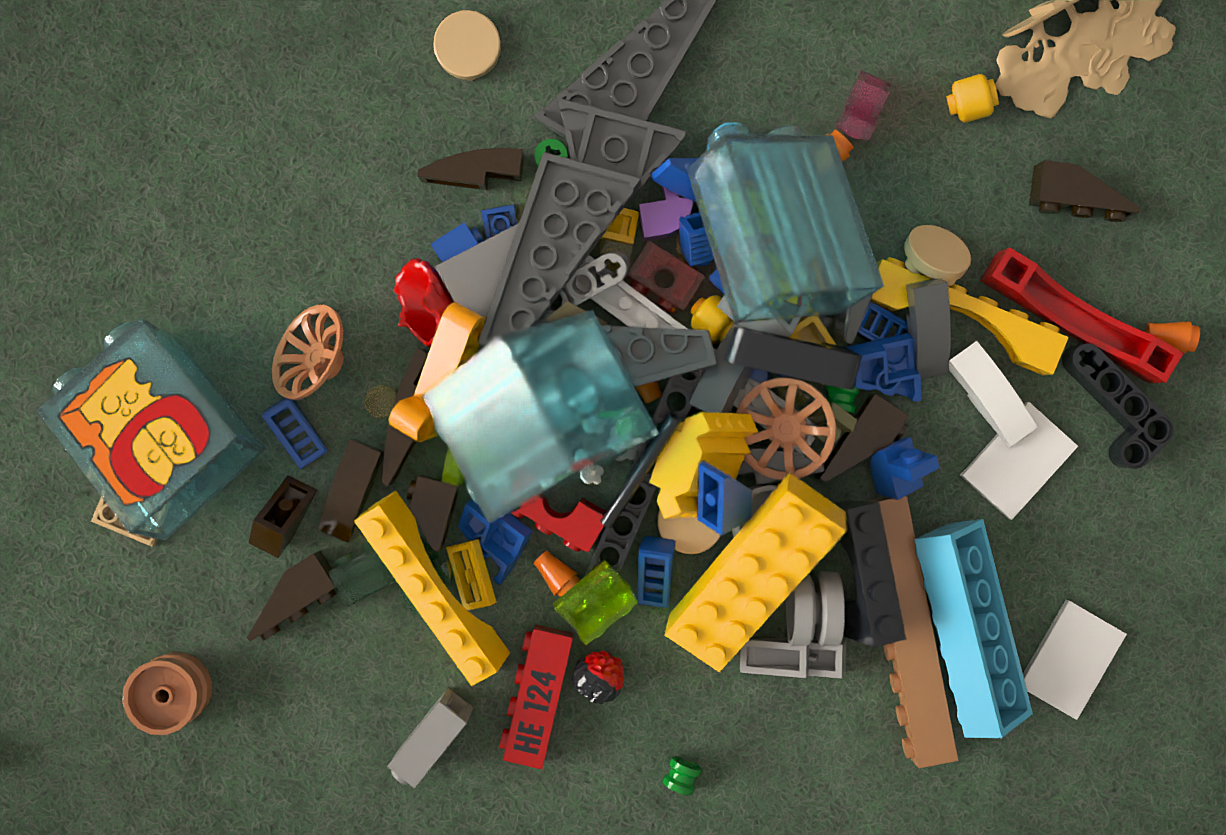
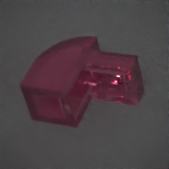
M860 70L835 128L844 131L853 138L864 141L866 139L870 140L876 128L877 117L890 93L891 83Z

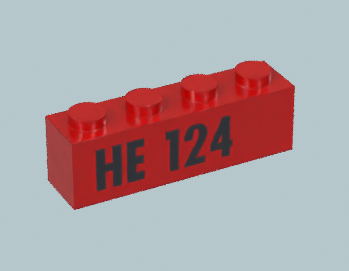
M535 624L533 632L526 631L522 651L528 652L525 665L519 663L514 682L515 684H520L518 697L511 696L507 716L513 717L510 729H503L499 745L500 749H505L503 761L542 770L574 633Z

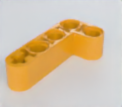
M457 302L451 303L446 308L440 320L414 396L402 399L395 405L389 417V424L418 442L439 436L448 428L479 348L478 342L486 321L485 317Z

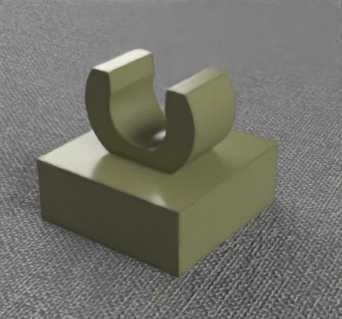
M829 403L836 420V442L841 433L853 432L857 419L835 403ZM822 407L808 416L817 426L828 427L826 415ZM813 435L821 443H825L827 436Z

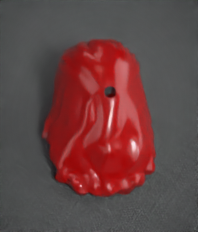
M416 258L406 263L401 272L395 277L394 292L398 295V300L402 306L398 326L407 327L422 344L431 347L442 315L446 308L454 301L435 268L431 267L428 261Z

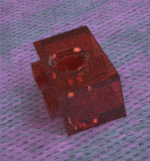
M649 240L627 274V279L632 281L629 286L643 296L650 292L658 297L659 301L657 304L672 314L676 310L683 313L705 278L703 274ZM660 272L669 273L673 278V285L666 289L658 287L654 281L656 274Z

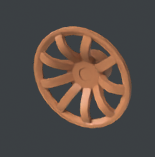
M326 305L309 307L301 312L288 326L276 348L272 365L273 384L276 391L282 397L290 400L303 399L315 392L326 379H332L339 373L344 361V355L341 351L343 325L339 314L333 308ZM319 314L314 332L310 319L313 315ZM330 316L334 325L324 330V322ZM300 324L309 344L293 334ZM336 334L335 347L329 343L330 337ZM288 342L304 352L303 355H283ZM283 364H299V366L285 371L281 376L280 367ZM297 376L293 381L292 391H289L285 388L286 383L289 379ZM309 377L313 384L301 391L302 382Z
M794 378L767 380L749 391L738 406L737 414H751L753 421L766 425V430L745 438L747 445L768 438L772 441L759 462L751 453L744 457V460L760 474L773 479L783 480L788 473H791L799 479L817 470L829 457L836 439L835 415L827 399L814 386ZM789 386L785 408H780L775 402L769 388ZM798 388L808 392L815 398L813 402L800 412L795 410V398ZM759 394H761L765 404L772 412L770 416L747 409L752 400ZM822 407L826 415L828 427L807 425L806 418ZM806 434L827 436L825 446L820 455L806 442L804 438ZM795 446H798L813 462L795 471L793 449ZM779 447L784 448L786 472L766 467Z

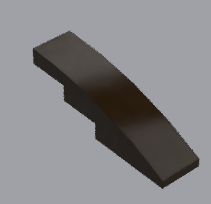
M416 349L402 379L393 408L400 400L414 396L428 357L427 352ZM390 424L384 448L382 483L387 486L394 484L417 442Z

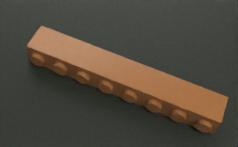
M904 496L896 500L890 497L867 500L880 503L906 634V640L883 645L885 656L888 661L892 660L894 673L889 674L890 684L893 692L899 694L901 704L896 706L897 719L900 726H905L907 738L902 739L904 754L907 759L911 758L918 768L958 761L921 565L915 551V534L908 498Z

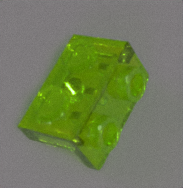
M605 560L556 600L553 605L555 610L577 631L580 640L587 645L595 638L600 637L620 617L628 614L632 607L637 604L638 600L630 585Z

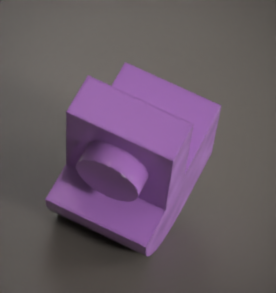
M662 186L664 200L639 204L644 242L668 238L680 231L679 218L690 215L693 200L685 197L679 198L678 194Z

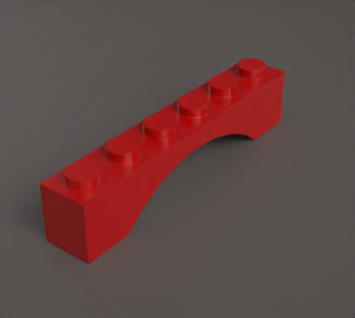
M1010 247L995 254L980 279L982 283L1046 322L1057 326L1061 331L1082 344L1088 343L1097 346L1112 362L1148 384L1167 382L1184 354L1158 337L1127 325L1087 304L1059 285L1038 264Z

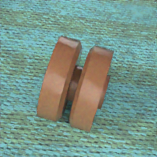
M169 652L139 666L129 676L123 689V706L128 719L138 729L151 735H167L182 729L207 708L212 697V680L208 669L198 658L185 652Z

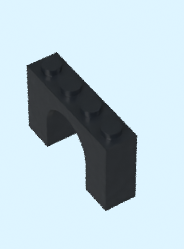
M854 500L834 503L846 512V532L837 542L844 547L850 558L857 586L856 599L844 602L843 637L872 647L906 640L880 503Z

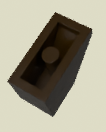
M422 474L417 477V481L412 480L407 492V499L411 500L409 509L416 518V522L432 550L441 551L445 544L460 485Z
M287 475L253 520L249 544L279 558L293 539L317 490Z

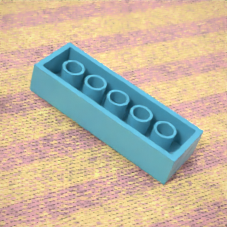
M977 519L949 523L914 539L916 556L921 564L924 588L929 595L933 611L932 619L937 627L941 643V654L946 662L949 686L955 697L958 709L957 717L962 725L964 737L1002 738L1030 717L1033 712L984 520Z

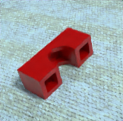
M525 463L518 471L501 500L502 503L507 505L506 510L516 517L523 518L526 516L536 522L534 526L547 535L555 533L564 539L563 543L568 548L576 552L583 550L588 553L604 527L601 519L606 510L581 497L573 510L566 513L554 511L549 506L546 498L548 488L553 480H547L544 473Z

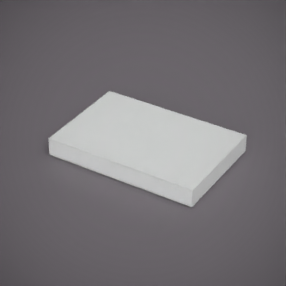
M1025 402L1024 405L1038 428L1011 448L1008 447L997 433L960 474L963 479L1010 520L1020 512L1078 447L1030 402Z
M1065 600L1023 672L1027 691L1077 720L1127 634L1071 601Z

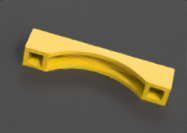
M890 257L887 260L882 259L875 264L870 278L878 282L870 302L890 312L907 308L906 284L933 278L923 273L915 274L905 269V263ZM956 284L948 286L950 310L963 313L989 330L1005 348L1012 363L1042 376L1054 374L1069 338L1058 333L1060 329L1057 326L1046 322H1040L1038 325L1029 321V315L1015 309H1010L1007 312L998 308V302L984 296H979L977 299L967 295L968 290Z
M394 491L370 506L354 522L472 686L497 673L510 654L509 650L493 627L479 620L465 609L444 585L424 549L416 518L398 492Z

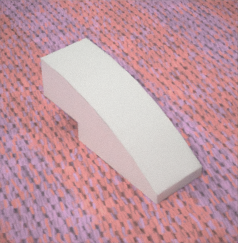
M977 341L949 360V371L968 392L971 402L1009 448L1038 428L1006 377Z

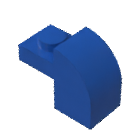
M904 437L875 452L870 464L877 494L896 500L923 487L922 477L940 468L937 455L914 449L911 437Z

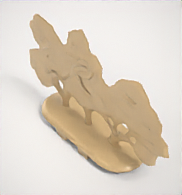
M1050 0L1038 4L1029 10L1032 15L1031 17L1002 34L1004 37H1011L1028 29L1033 30V36L1026 48L1010 45L1005 46L999 51L997 63L1000 67L1001 75L995 83L996 89L999 90L1002 96H1011L1016 108L1034 111L1037 115L1047 118H1053L1065 103L1070 79L1075 76L1081 77L1084 86L1097 90L1102 87L1106 93L1118 95L1130 78L1127 65L1129 57L1132 56L1151 61L1168 54L1172 49V38L1175 35L1176 27L1166 18L1155 15L1162 0H1116L1119 3L1118 9L1113 8L1110 0H1099L1098 10L1082 14L1077 13L1074 7V3L1079 0ZM1066 9L1072 22L1070 30L1059 37L1046 34L1043 21ZM1042 40L1044 53L1042 59L1039 62H1035L1033 60L1034 47H1039L1038 41ZM1047 40L1054 41L1055 47H1048ZM1028 51V60L1023 61L1022 54Z

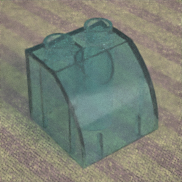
M593 310L500 336L422 395L434 418L435 428L439 436L448 444L467 481V489L470 496L480 506L488 523L550 495L659 434Z

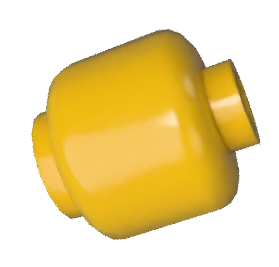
M983 74L955 81L952 85V94L946 96L950 115L957 114L959 120L964 123L992 115L994 106L999 105L994 80H987V77Z
M713 295L707 299L700 298L690 311L693 315L691 328L693 330H708L713 345L722 342L735 322L717 307L722 299L718 295Z

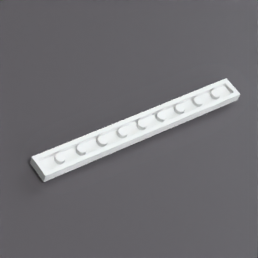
M588 255L580 267L594 259ZM604 268L598 273L600 278H602L611 271ZM586 275L577 276V287L584 292L590 291L592 288L590 278ZM623 280L590 298L628 327L687 329ZM699 370L692 371L689 373L697 377ZM749 378L745 389H740L733 405L738 408L745 395L761 383ZM769 390L780 408H785V401ZM761 394L755 397L747 408L767 416L772 414ZM806 418L807 425L817 426L811 420ZM758 423L759 425H761L763 428L766 429V425L761 424V423ZM806 434L804 437L809 445L815 439L813 435ZM798 446L794 447V451L803 453Z

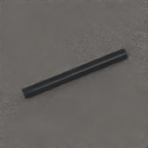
M674 413L668 415L603 515L601 523L605 527H613L682 422L678 415Z

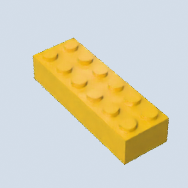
M788 473L669 614L664 635L720 672L846 532V512L794 475Z

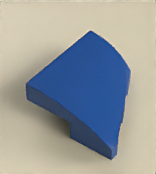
M909 333L845 347L862 355L854 384L856 388L868 391L877 389L885 395L893 396L898 394L909 397L915 402L922 400L921 376L915 368L914 338Z
M483 492L465 504L458 524L459 529L469 541L479 539L484 558L491 557L498 566L499 572L493 579L499 585L504 582L516 565L532 534L531 529Z

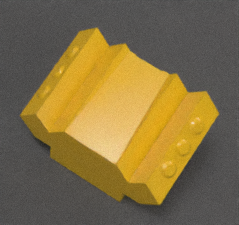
M701 412L692 417H687L684 422L680 423L657 458L649 483L661 488L657 503L664 519L698 517L699 463L705 461L736 480L745 455L751 453L745 438L758 432L751 414Z

